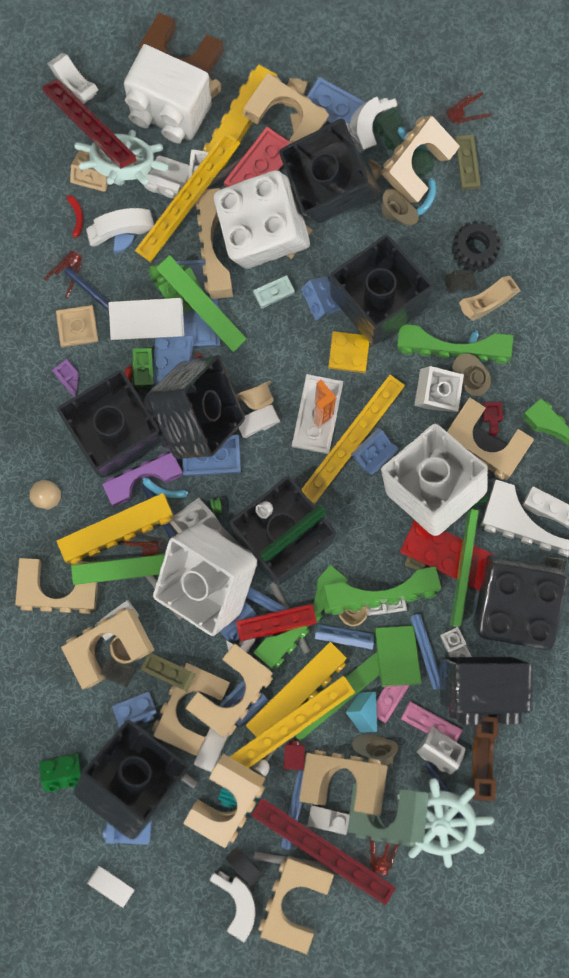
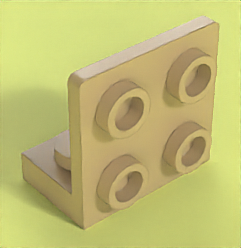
M79 150L71 163L70 183L105 192L108 186L106 181L108 177L99 173L94 168L81 170L79 164L89 161L90 153Z

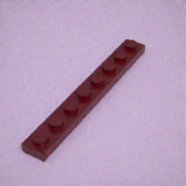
M58 79L42 86L43 92L120 169L136 162V155Z
M260 798L250 816L383 905L387 904L396 887L263 798Z

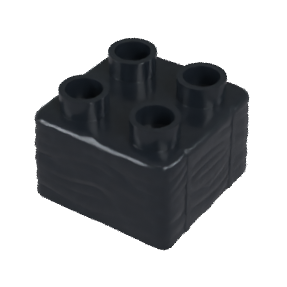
M342 118L281 148L279 151L301 212L317 223L325 222L376 197L379 193L378 184L362 143L356 132Z
M388 235L382 236L330 273V295L332 300L371 344L381 342L421 313L428 306L432 291V283Z
M219 355L185 360L178 363L145 397V408L150 415L155 416L161 430V444L164 448L169 449L176 459L215 455L245 420V415Z
M121 370L61 404L57 409L87 461L100 478L109 476L161 443L158 425L147 412L134 387Z
M290 476L281 479L230 521L231 530L236 539L245 549L253 553L257 559V565L276 585L284 583L328 548L336 534L334 528L323 517L268 562L263 560L260 556L262 550L316 508ZM263 501H268L273 505V512L264 519L257 514L256 506Z
M488 555L485 561L473 620V627L481 638L542 650L552 649L558 632L568 582L564 572L555 566Z
M516 657L439 658L440 703L449 709V718L457 719V723L467 725L482 724V714H488V717L497 718V723L521 724L522 714L532 711V663Z
M127 720L83 769L73 793L79 801L103 818L122 835L133 840L142 833L163 807L187 773L189 766L134 722Z

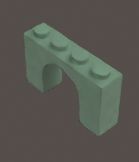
M353 784L348 833L356 834L355 838L367 839L368 836H371L373 841L383 842V838H386V843L399 844V841H403L404 846L415 847V843H424L429 793L400 789L397 816L394 822L386 828L379 815L354 811L357 784Z

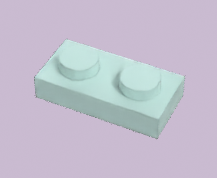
M286 275L253 290V293L262 309L295 294V291Z

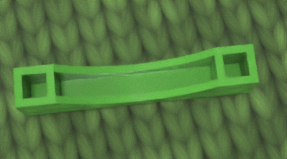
M405 324L399 329L397 351H401L402 354L406 355L420 353L421 356L426 357L438 355L440 358L471 354L477 357L480 362H487L489 360L495 361L497 364H506L507 362L510 363L514 335L494 333L488 338L475 343L452 344L432 337L420 326Z
M541 398L523 414L522 418L534 431L555 436L569 446V427L565 424L564 418L552 410L553 408L549 402L543 401Z
M331 565L317 580L316 595L313 603L317 622L322 618L320 613L324 610L320 593L323 586L341 582L346 584L348 582V579ZM309 626L289 630L278 636L266 638L254 651L253 655L268 669L272 670L273 667L277 669L283 663L284 659L282 657L286 652L290 654L296 648L295 642L298 638L303 639L309 633Z
M436 567L417 570L403 584L385 591L360 590L341 582L324 585L320 593L325 614L332 613V615H338L343 613L344 610L355 612L361 610L362 607L377 608L385 603L395 605L403 600L413 602L420 597H425V599L434 598L441 590V585Z

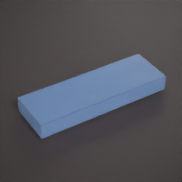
M317 624L315 639L373 649L374 634Z

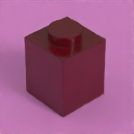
M289 741V745H285L284 769L304 770L305 746H302L300 741Z

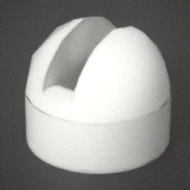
M263 501L256 506V512L261 518L265 519L272 514L273 505L268 501Z

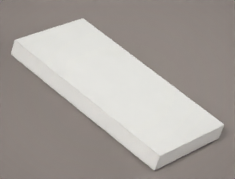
M182 298L109 302L111 340L184 336Z
M306 374L292 442L293 448L329 454L343 381ZM322 379L336 396L333 417L318 428L314 423L316 408L314 401L316 384Z

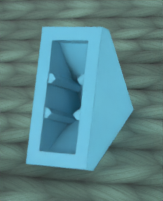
M376 692L359 693L346 711L359 732H377Z

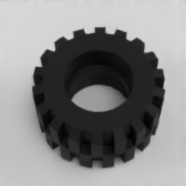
M473 221L472 224L468 222L465 224V227L461 226L459 231H457L451 252L454 254V261L458 260L457 265L459 267L461 265L464 266L463 270L467 271L470 268V272L474 273L476 269H478V272H482L484 268L487 270L495 262L501 243H499L500 236H496L498 232L496 229L492 230L490 224L486 226L483 221H481V224H478L477 221ZM469 240H479L485 245L486 251L480 254L473 253L467 248L466 242Z

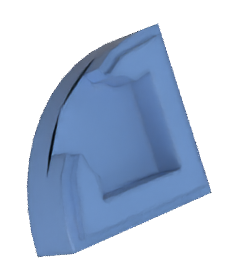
M116 235L114 253H120L127 249L133 243L134 235Z

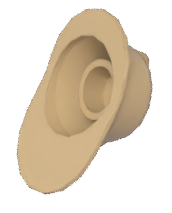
M271 381L236 394L238 401L242 400L253 410H260L273 402V397L268 387Z

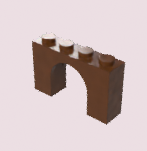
M158 13L140 43L139 51L143 44H146L170 55L166 51V47L176 30L175 19ZM206 34L194 54L177 59L197 67L210 75L224 51L223 42Z
M482 717V724L473 725L471 788L474 789L475 794L471 799L495 801L496 780L493 779L494 741L498 738V723L495 717Z

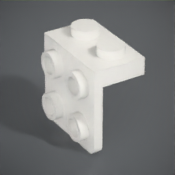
M157 156L155 161L165 163L169 168L167 171L152 168L150 174L145 175L149 181L147 185H144L145 189L163 194L169 198H175L187 182L189 165L163 156Z

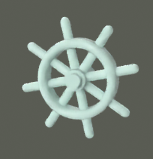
M130 130L128 135L114 134L136 155V162L122 169L94 142L92 145L79 142L75 144L77 150L90 153V160L81 162L79 168L81 170L94 168L99 173L108 177L106 181L109 185L113 183L123 185L125 180L138 179L143 185H147L149 181L145 175L152 168L167 171L169 168L165 163L153 161V153L162 151L163 146L161 144L149 146L141 139L135 137L136 132L134 130Z
M431 779V792L428 795L427 807L434 805L435 811L432 813L427 809L426 819L428 820H426L425 829L430 830L424 835V843H415V847L408 853L409 857L415 858L422 850L435 855H443L444 865L450 868L452 866L451 854L458 853L467 846L479 854L484 853V847L473 840L476 825H491L494 823V818L492 816H475L474 810L468 803L475 794L474 789L469 788L460 797L450 792L439 791L437 779ZM458 811L465 817L452 819ZM467 826L464 833L454 827ZM449 833L450 835H452V836L455 837L456 839H455V840H452V841H448V836H447V834ZM436 835L440 837V841H435L432 839Z

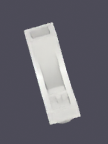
M61 53L47 63L58 80L83 104L96 95L98 91L96 85L87 81L78 72L67 54Z
M375 97L362 104L354 112L350 121V127L358 135L363 149L377 145L372 131L373 119L378 113L396 107L395 99L388 101L387 98L378 100V97Z
M130 208L104 214L94 219V224L86 230L90 246H98L107 239L119 234H144L152 229L154 223L150 210Z
M220 871L217 874L214 872L210 881L229 892L236 903V915L227 932L245 942L251 932L255 918L253 896L247 885L239 877L235 876L231 883L228 881L230 877Z

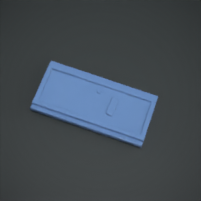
M176 261L178 265L185 264L192 269L204 293L210 298V294L205 291L204 282H208L207 276H204L203 265H206V261ZM212 299L211 301L218 307V299ZM193 309L183 315L184 336H192L194 338L193 348L220 346V338Z

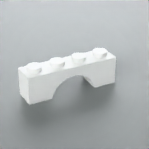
M532 487L522 504V508L537 516L552 519L569 529V504Z

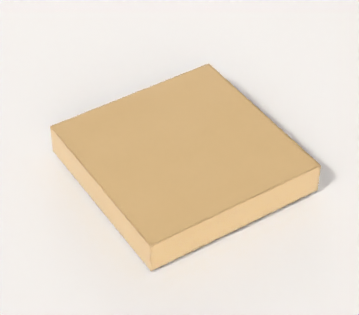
M93 305L56 311L61 348L98 342Z

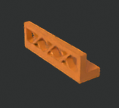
M322 379L316 384L314 401L316 404L314 423L318 428L333 417L336 396Z

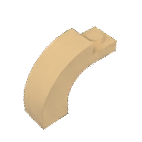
M506 276L499 279L484 292L473 297L464 298L459 304L462 307V312L473 321L503 305L521 290L511 276Z

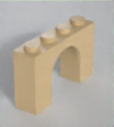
M267 73L244 106L242 113L249 120L258 124L266 111L275 104L284 103L295 108L300 116V125L290 138L288 145L321 129L329 116L323 107L316 106L308 97L301 96L293 87L285 85L277 76L270 75L269 73Z
M433 116L420 117L416 121L414 129L406 134L404 142L394 150L395 154L384 163V168L380 172L409 203L419 202L428 190V187L413 171L411 160L414 150L421 144L427 147L439 161H448L460 147Z
M469 398L447 433L480 459L488 469L494 472V476L501 480H507L534 439L518 429L503 450L498 452L482 450L473 439V427L485 410V407Z
M19 558L15 605L21 607L22 611H32L33 608H40L42 612H52V609H60L61 613H71V610H79L80 614H91V611H96L98 582L75 585L73 591L68 596L61 599H52L45 596L40 587L42 562L39 559Z
M124 607L116 611V616L111 619L109 617L102 619L98 622L99 626L85 629L82 631L83 635L78 638L74 636L66 641L67 644L61 647L82 689L90 688L106 679L95 657L96 643L103 635L111 633L117 636L122 641L132 661L139 660L155 651L134 609H126Z
M233 644L222 660L238 671L244 678L246 689L241 701L231 707H220L200 692H197L186 706L187 710L222 737H225L226 734L230 736L237 727L234 725L238 718L242 720L249 711L246 709L250 702L254 704L261 695L259 690L263 686L266 688L273 679L270 670L236 644Z
M186 663L185 667H181L196 675L187 692L172 685L169 695H171L169 703H164L160 712L163 716L160 721L157 720L152 731L155 732L154 737L197 756L205 737L187 730L180 724L177 718L178 703L186 694L191 692H202L223 701L230 682Z
M315 750L314 754L307 753L299 801L326 806L330 779L337 771L347 768L353 773L357 781L354 811L381 815L388 766L381 765L380 760L369 759V763L362 762L363 758L351 756L350 760L344 759L342 754L332 753V757H329L323 751Z
M223 754L209 779L228 789L235 796L238 808L231 812H221L197 799L183 824L226 848L229 841L233 843L239 833L236 831L237 827L242 828L247 819L244 816L246 812L251 813L256 804L253 801L255 796L259 798L265 789L262 786L265 778Z
M288 855L287 860H282L279 871L282 874L280 880H275L272 889L275 895L273 900L270 898L265 909L268 911L266 919L262 918L259 930L262 931L261 938L307 954L314 930L288 920L282 911L281 902L284 895L295 887H307L327 895L334 872Z

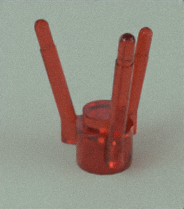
M483 92L473 97L469 94L446 110L451 123L456 122L459 125L463 122L492 116V113L463 118L465 115L463 108L481 97Z
M70 250L62 261L44 277V280L46 281L54 273L58 275L65 267H70L72 270L75 268L74 272L78 274L82 268L80 264L82 257L75 251ZM72 279L67 289L65 299L69 298V295L74 286L75 282Z
M157 541L118 542V545L142 546V555L158 554Z
M369 836L370 866H373L374 873L388 875L389 869H392V864L401 841H399V844L394 845L390 858H388L390 843H386L383 856H377V859H375V844L371 840V836Z

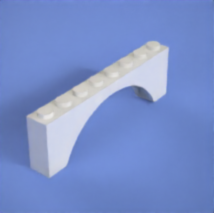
M495 480L480 526H483L487 532L495 533V531L503 533L502 536L514 539V537L521 539L522 543L528 545L536 543L543 550L551 551V549L558 551L559 555L569 557V540L554 536L537 526L523 510L517 498L515 486Z

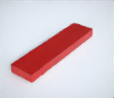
M313 604L236 621L240 642L317 624Z

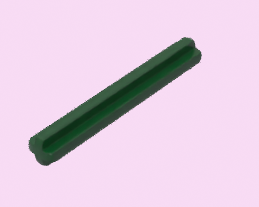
M321 505L316 507L262 550L260 556L264 561L268 562L327 514L326 510Z

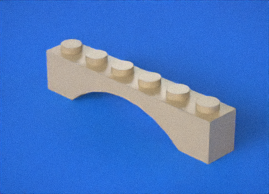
M220 188L205 190L196 202L197 210L200 209V215H197L198 225L202 226V231H199L200 243H204V248H201L202 259L206 261V265H203L204 276H207L208 282H204L205 291L210 294L211 300L233 297L230 272L220 263L213 251V236L219 221L214 203V194Z

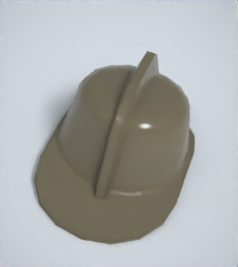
M389 189L383 193L381 211L386 219L405 225H414L418 222V212L400 192Z
M461 354L454 360L453 372L464 374L462 386L469 394L480 396L488 391L491 385L490 373L477 357L471 354Z
M373 734L358 735L352 742L354 751L367 757L368 761L369 759L380 760L381 765H393L394 755L398 751V744L395 741Z

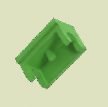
M151 348L132 349L133 384L135 390H140L143 387H146L148 390L154 386Z

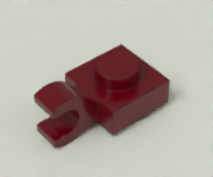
M502 402L482 403V406L485 407L482 413L483 423H489V435L497 436V433H499L498 422L503 421Z

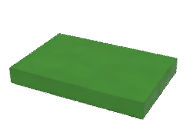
M414 626L375 628L381 687L421 684Z

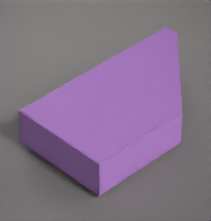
M66 359L52 371L72 396L75 397L79 373Z

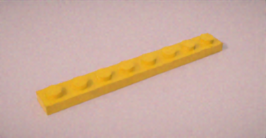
M226 132L223 133L135 251L151 263L240 145L237 139Z
M389 375L301 489L314 505L351 458V454L361 445L404 389L405 385L392 375Z
M342 676L229 757L250 768L354 694L355 691L346 678Z

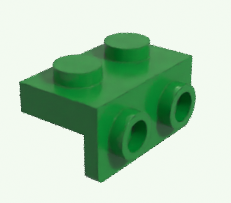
M78 753L39 762L40 781L45 792H55L59 789L76 786L81 775Z

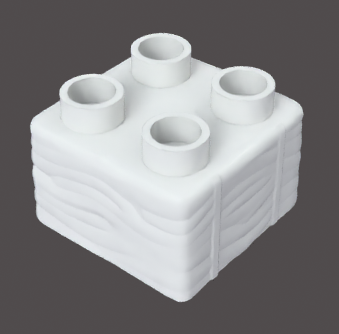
M143 44L124 81L126 91L125 102L129 105L131 112L129 119L142 128H148L150 123L162 128L161 133L163 136L174 143H181L183 138L192 140L212 106L208 73Z
M275 170L221 189L214 194V203L228 256L243 268L250 269L268 261L307 249L310 246L306 225L289 178L280 171Z
M437 424L427 428L419 437L381 468L385 491L388 497L434 536L446 530L487 492V466Z
M196 523L169 540L153 597L159 603L179 614L207 634L215 636L240 615L255 573L257 559L250 550L241 548L224 538L217 530L210 529L204 524Z

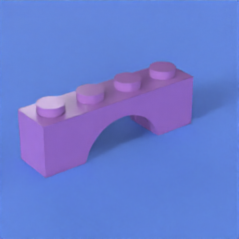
M165 452L152 462L151 460L145 461L137 469L130 468L117 478L113 476L105 480L106 483L102 485L113 508L130 501L133 486L144 477H156L165 484L182 477L183 473L176 458L171 453Z

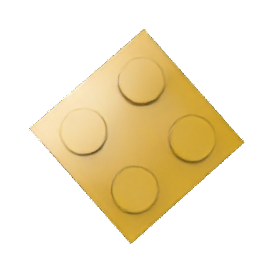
M333 331L328 369L366 373L369 341L360 334Z

